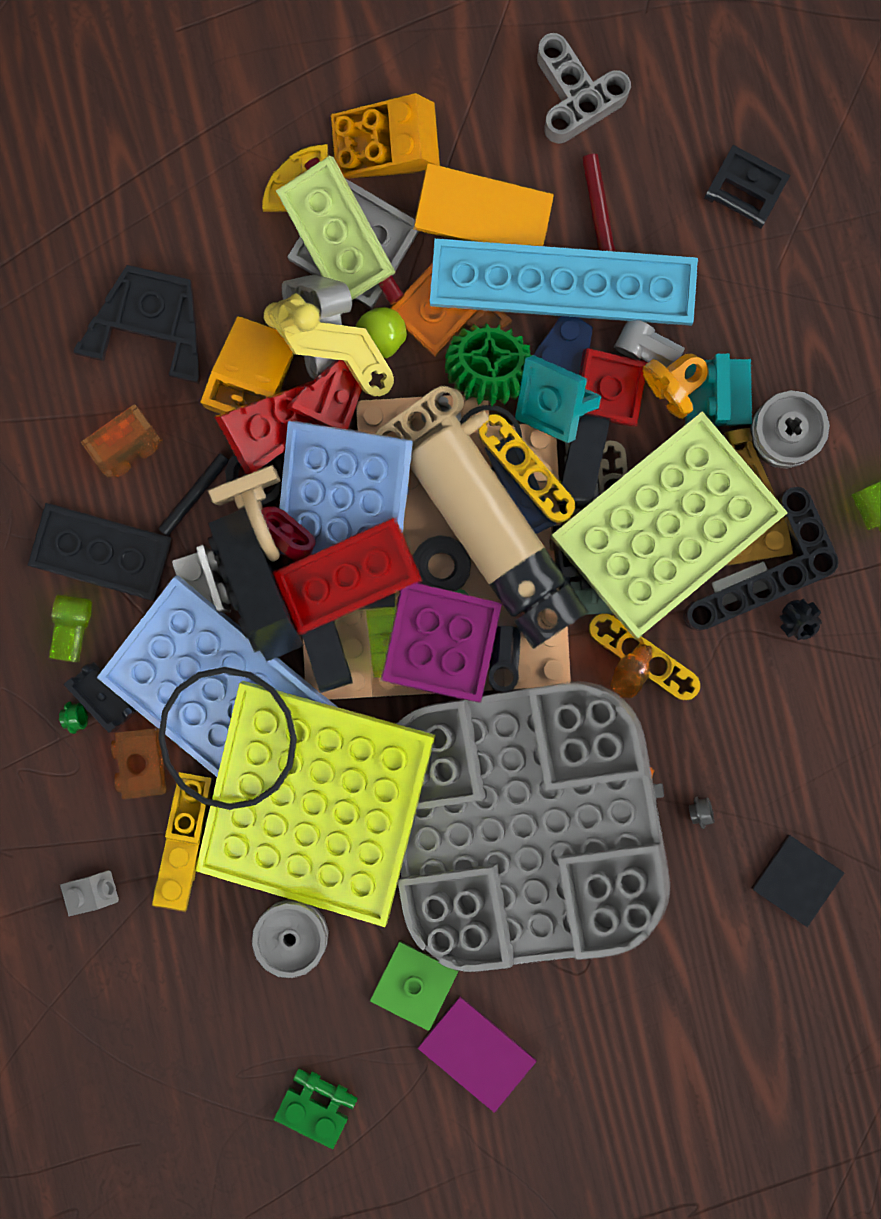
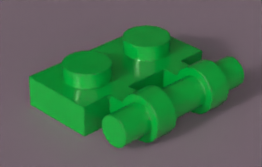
M298 1068L293 1080L304 1085V1088L300 1093L289 1087L274 1117V1121L334 1149L348 1120V1116L337 1110L340 1104L353 1110L358 1097L348 1093L347 1088L341 1085L336 1087L320 1079L321 1075L313 1071L310 1074ZM313 1091L330 1098L328 1106L310 1098Z

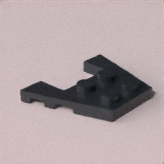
M126 265L107 295L106 302L88 325L89 329L82 340L76 344L73 353L104 361L112 329L176 343L169 376L199 384L200 369L192 281Z

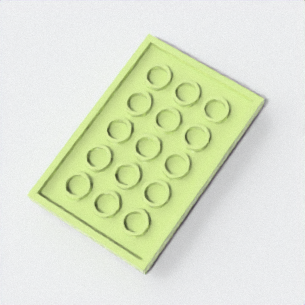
M702 411L553 533L550 538L636 640L788 512Z

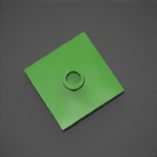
M399 940L370 1002L430 1031L459 970L445 967L438 963V959Z

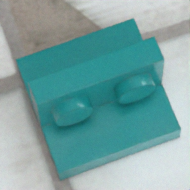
M716 354L712 360H704L708 367V375L702 385L688 395L693 405V411L685 417V425L703 411L715 426H751V359H730V354ZM695 364L688 366L685 371V379L694 375L696 371Z
M533 355L525 358L515 418L522 423L569 443L576 438L580 416L598 409L601 395L585 389L587 378Z

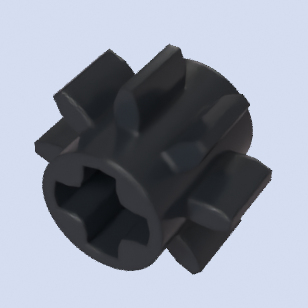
M804 599L793 600L782 610V615L779 618L783 624L780 627L788 638L794 635L797 640L809 639L819 631L822 621L818 616L821 614V611L814 602L808 604Z

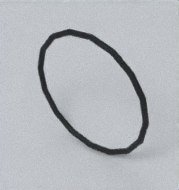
M220 667L197 672L176 687L162 710L158 740L164 765L180 789L202 804L232 810L257 805L280 788L293 767L297 737L291 711L274 687L252 672ZM222 673L249 678L270 692L285 714L291 739L287 765L275 784L254 799L235 803L207 799L187 786L170 763L165 742L168 712L180 692L200 678Z

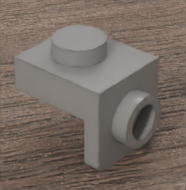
M109 870L60 884L68 916L98 910L117 903L119 900L116 886Z

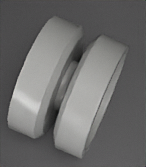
M790 390L776 394L765 402L752 418L750 429L752 443L758 457L772 467L788 469L802 465L821 451L828 439L830 425L827 413L817 399L805 392ZM788 426L792 429L791 435L785 432Z
M291 899L276 902L263 913L253 930L252 946L255 957L265 970L278 977L294 978L307 974L318 965L328 944L329 930L325 917L317 907ZM291 933L296 937L293 944L287 942L288 937L286 934Z

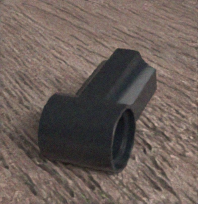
M497 626L490 657L488 681L491 688L499 693L512 691L519 680L521 631L518 627ZM502 668L508 669L513 675L512 683L505 687L499 686L494 680V673Z

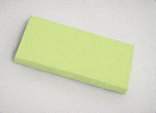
M328 156L276 190L321 276L344 282L349 288L352 300L396 273L334 157Z

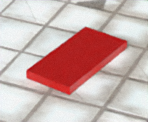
M391 518L273 572L298 635L307 633L422 581L396 518Z

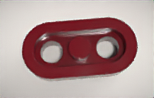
M265 507L261 510L275 546L287 557L293 560H301L312 554L316 541L308 530L282 509Z

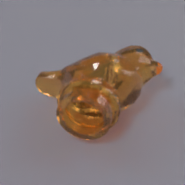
M639 644L630 654L622 657L618 662L610 687L618 696L633 698L641 691L643 683L649 677L652 647Z

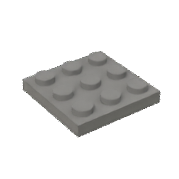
M346 179L392 267L396 271L419 233L418 230H413L415 219ZM299 237L287 257L288 260L313 275L321 276L302 238ZM377 284L354 298V300L372 310L381 296L382 290Z

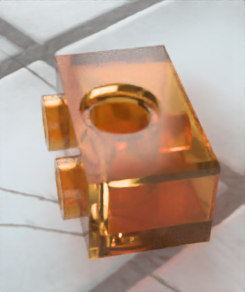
M158 728L115 733L116 739L111 741L113 759H118L119 772L115 773V786L117 792H122V799L167 793L164 761L158 740ZM135 754L141 755L146 762L145 769L141 773L135 772L130 765L131 758Z

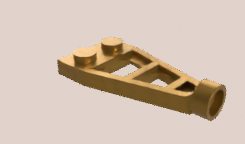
M738 429L724 433L725 439L733 448L735 445L745 444L743 450H736V452L776 498L753 446L751 429ZM784 517L740 552L726 566L793 554L789 529Z

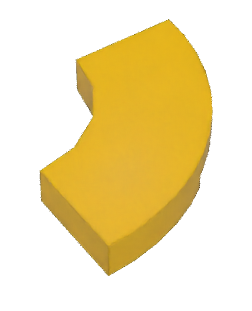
M327 144L311 146L294 153L273 173L264 192L263 212H287L276 190L307 171L304 165L309 160L318 157L321 162L327 158Z

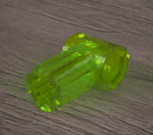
M59 594L56 596L52 610V622L55 625L49 658L79 662L84 629L88 627L91 617V599Z

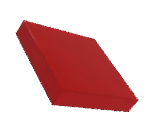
M589 348L584 349L579 375L587 378L585 389L601 395L599 408L588 412V414L610 418L612 423L630 427L637 426L645 384L643 367L648 362Z

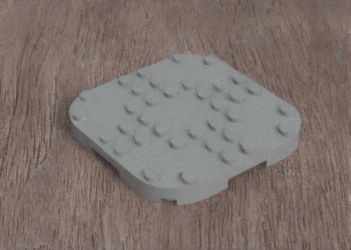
M565 682L482 696L481 703L463 699L436 703L411 712L397 723L398 725L435 735L401 868V878L398 879L404 919L412 938L422 951L426 949L439 960V964L454 970L467 972L510 968L514 964L573 957L579 960L617 955L636 947L658 925L669 900V872L643 729L634 711L620 696L594 683Z

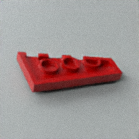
M312 381L214 416L246 474L258 471L285 451L288 421L320 425L287 409L288 403Z

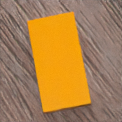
M428 163L425 169L413 230L463 241L544 246L554 194Z

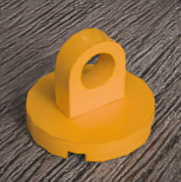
M685 354L667 368L659 361L652 359L643 367V376L656 397H659V399L666 398L669 402L666 405L669 412L683 419L693 411V405L688 395L701 386L708 375L707 364L702 358L694 354ZM691 364H695L696 371L694 375L685 379L686 369Z

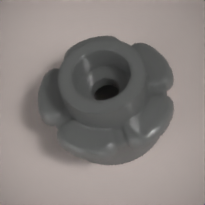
M698 796L694 797L695 804L689 805L691 820L693 824L699 823L700 827L704 829L706 825L714 823L713 809L708 797L699 799Z

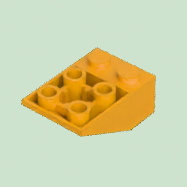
M417 93L331 114L334 158L346 179L414 173L425 170L428 163L440 166L435 104Z
M237 316L211 371L200 403L205 409L222 414L281 392L294 354L279 332L274 328Z

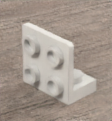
M201 545L196 547L198 553L172 561L176 576L181 577L215 605L217 611L224 614L231 612L229 607L231 601L228 595L230 588L228 584L221 583L218 568L220 561L211 549Z

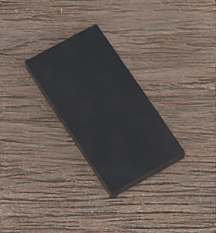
M45 503L27 566L155 601L173 538Z

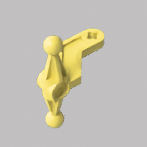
M297 293L278 303H271L265 308V322L268 326L276 328L293 354L344 360L360 388L371 396H383L391 390L394 384L392 371L366 328L319 322L320 313L318 309L310 303H305ZM372 372L383 374V378L380 380L382 385L380 388L375 385L370 386L369 382L372 380Z

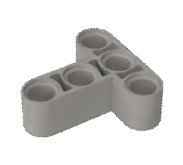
M550 33L541 39L538 47L537 62L562 101L549 110L546 116L545 134L554 143H564L621 108L627 101L631 82L624 72L617 70L608 72L593 82L562 35ZM548 48H555L561 55L556 58H550L544 51ZM566 75H572L577 78L578 83L567 85L561 78ZM617 85L622 89L623 93L612 95L607 91V87ZM583 102H590L595 106L596 110L586 113L580 109L579 105ZM556 119H562L567 122L568 127L564 130H557L552 126L551 122Z
M314 274L286 280L282 283L283 300L295 293L299 294L305 303H310L318 309L320 313L319 322L342 325L340 314L351 311V293L344 282ZM304 355L306 369L313 379L319 376L332 362L337 360Z

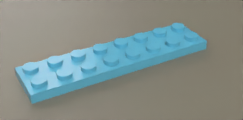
M435 239L430 306L622 321L641 320L649 323L692 326L694 321L698 258Z

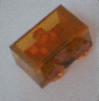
M134 404L81 441V443L104 475L109 478L114 475L117 478L131 469L130 463L140 456L144 459L153 454L159 448L157 444L162 439L141 409Z

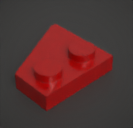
M335 360L288 403L287 409L323 426L348 430L362 389L344 360Z

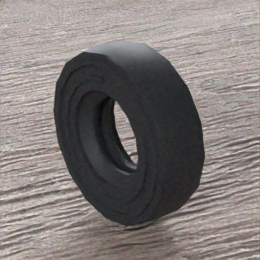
M439 535L428 538L418 546L413 554V560L422 578V581L418 584L453 592L463 587L470 576L471 561L469 554L463 545L452 537ZM446 553L451 556L454 561V570L450 576L441 579L434 577L429 572L428 563L433 555Z

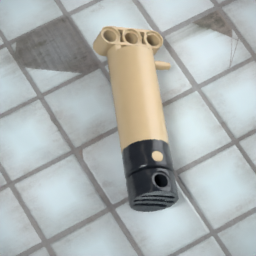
M438 387L383 425L375 434L386 436L389 432L393 431L397 434L398 438L413 440L410 461L411 470L509 615L515 617L522 612L525 613L514 622L532 649H534L588 613V610L570 584L559 591L557 590L566 582V578L469 437L470 434L489 420L488 414L482 411L461 424L456 416L462 411L464 406L462 394L451 387ZM449 393L453 397V406L449 411L444 412L439 406V399L443 394ZM418 412H421L426 418L425 427L420 431L415 430L412 425V418ZM546 609L556 613V624H552L546 619Z

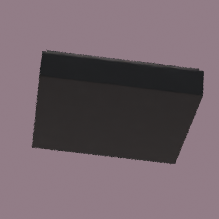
M788 834L751 889L808 928L844 875V872Z

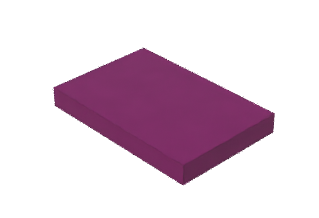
M461 996L457 998L418 1046V1049L494 1113L537 1062L531 1054Z

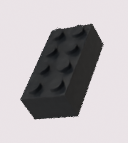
M243 508L208 523L213 535L208 537L209 544L214 555L218 556L220 564H218L219 571L224 582L228 583L230 588L228 592L230 601L235 611L238 610L241 617L238 620L245 638H248L255 653L260 651L265 660L269 661L303 647L301 637L297 633L274 578L273 572L275 570L272 562L267 559L259 544L246 509Z

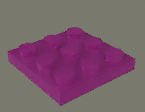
M418 583L401 590L398 596L380 681L481 703L502 603Z

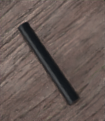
M221 453L217 455L159 526L158 529L168 537L225 468L229 461Z

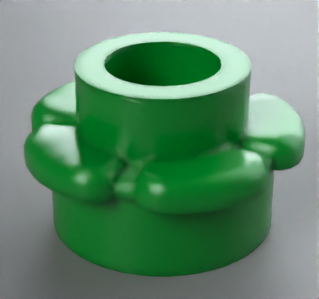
M71 701L66 702L64 709L59 713L61 726L71 734H75L80 729H85L88 724L86 708L81 703L72 704Z

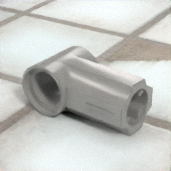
M641 320L627 321L614 345L617 351L629 358L642 359L646 362L655 359L666 368L681 357L685 349L655 333V329Z

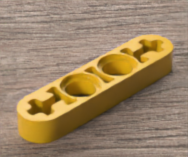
M495 414L488 415L489 420L478 429L479 438L548 519L556 523L567 521L575 509L572 496L504 418ZM489 423L492 426L498 424L501 426L499 434L505 441L508 436L513 438V440L507 442L502 447L501 451L495 448L500 446L501 442L494 435L489 438L486 436L488 431L486 425ZM512 447L520 448L525 453V460L519 465H512L506 459V452ZM536 472L542 473L547 479L546 487L538 491L533 490L528 485V477ZM552 486L557 489V491L552 493V496L558 502L562 500L567 502L565 507L567 513L564 515L561 512L554 514L551 511L554 504L548 497L545 502L540 500V497L546 495Z
M600 614L591 620L589 633L596 642L679 700H690L698 694L700 690L698 677L644 637L640 636L636 639L640 645L639 653L634 657L626 656L622 651V643L625 639L634 637L620 620L610 614ZM609 620L611 622L609 628L616 634L619 633L620 628L625 631V634L617 640L615 648L609 644L614 638L608 634H604L602 637L597 635L599 628L595 625L598 621L603 623ZM642 644H645V645H647V646H651V647H652V650H649L647 647L643 646ZM654 657L663 658L667 664V669L661 676H655L649 671V662ZM674 666L679 669L674 674L681 680H685L687 677L691 679L689 683L693 688L691 692L684 691L680 694L678 692L680 686L676 682L670 680L668 686L663 682L671 675Z

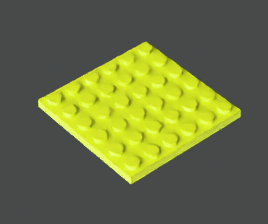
M246 681L239 683L212 800L235 803L254 799L275 784L287 765L291 739L285 714L271 693L260 685ZM276 690L291 711L297 737L293 767L280 788L257 805L232 810L210 806L195 871L385 927L389 919L435 735Z

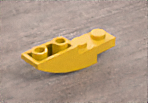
M179 772L180 778L187 786L203 797L210 798L212 778ZM176 784L167 825L166 843L152 905L186 912L192 882L195 880V870L202 844L208 805L202 804L180 789L178 784Z

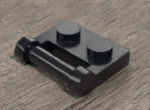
M733 145L704 199L711 203L715 200L752 220V225L761 229L791 175ZM725 181L764 202L761 210L722 190L723 182Z

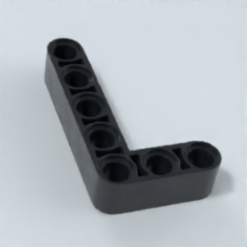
M792 487L780 494L777 499L788 512L784 516V520L788 526L790 540L798 557L689 604L683 614L687 627L696 631L709 629L835 573L839 563L838 556L807 490L802 487ZM789 495H795L800 499L801 508L799 511H792L788 508L786 501ZM804 524L809 525L814 530V538L811 542L803 540L800 536V528ZM817 554L824 556L827 560L828 565L824 572H820L814 567L813 561ZM787 567L797 572L798 579L794 585H789L784 581L783 572ZM757 580L764 582L768 588L767 595L763 599L758 598L753 593V585ZM727 593L733 594L738 601V606L733 612L726 610L722 603L723 597ZM697 606L703 607L708 613V619L703 625L695 623L692 618V612Z

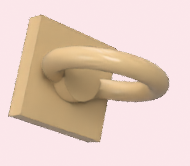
M273 466L209 490L213 504L221 506L235 500L238 509L245 507L259 544L270 561L278 560L280 552L273 542L261 513L263 506L260 501L266 498L264 488L281 482L277 469Z

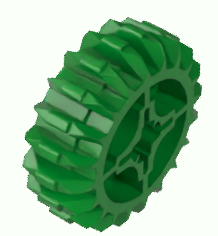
M487 322L482 328L473 324L470 331L462 328L459 336L453 337L449 348L446 350L444 368L445 373H448V383L455 384L454 388L459 392H465L466 400L471 397L477 398L478 405L483 400L489 401L491 407L496 403V400H499L504 405L509 398L516 400L521 391L525 358L532 356L530 355V345L523 344L522 336L513 337L512 329L506 332L501 330L500 324L496 328H490Z

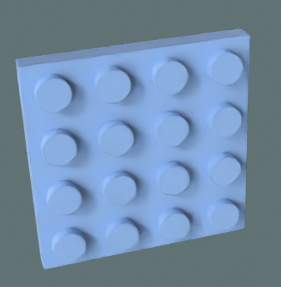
M288 421L279 509L289 514L314 536L316 543L312 554L391 518H396L403 534L413 440L298 421Z

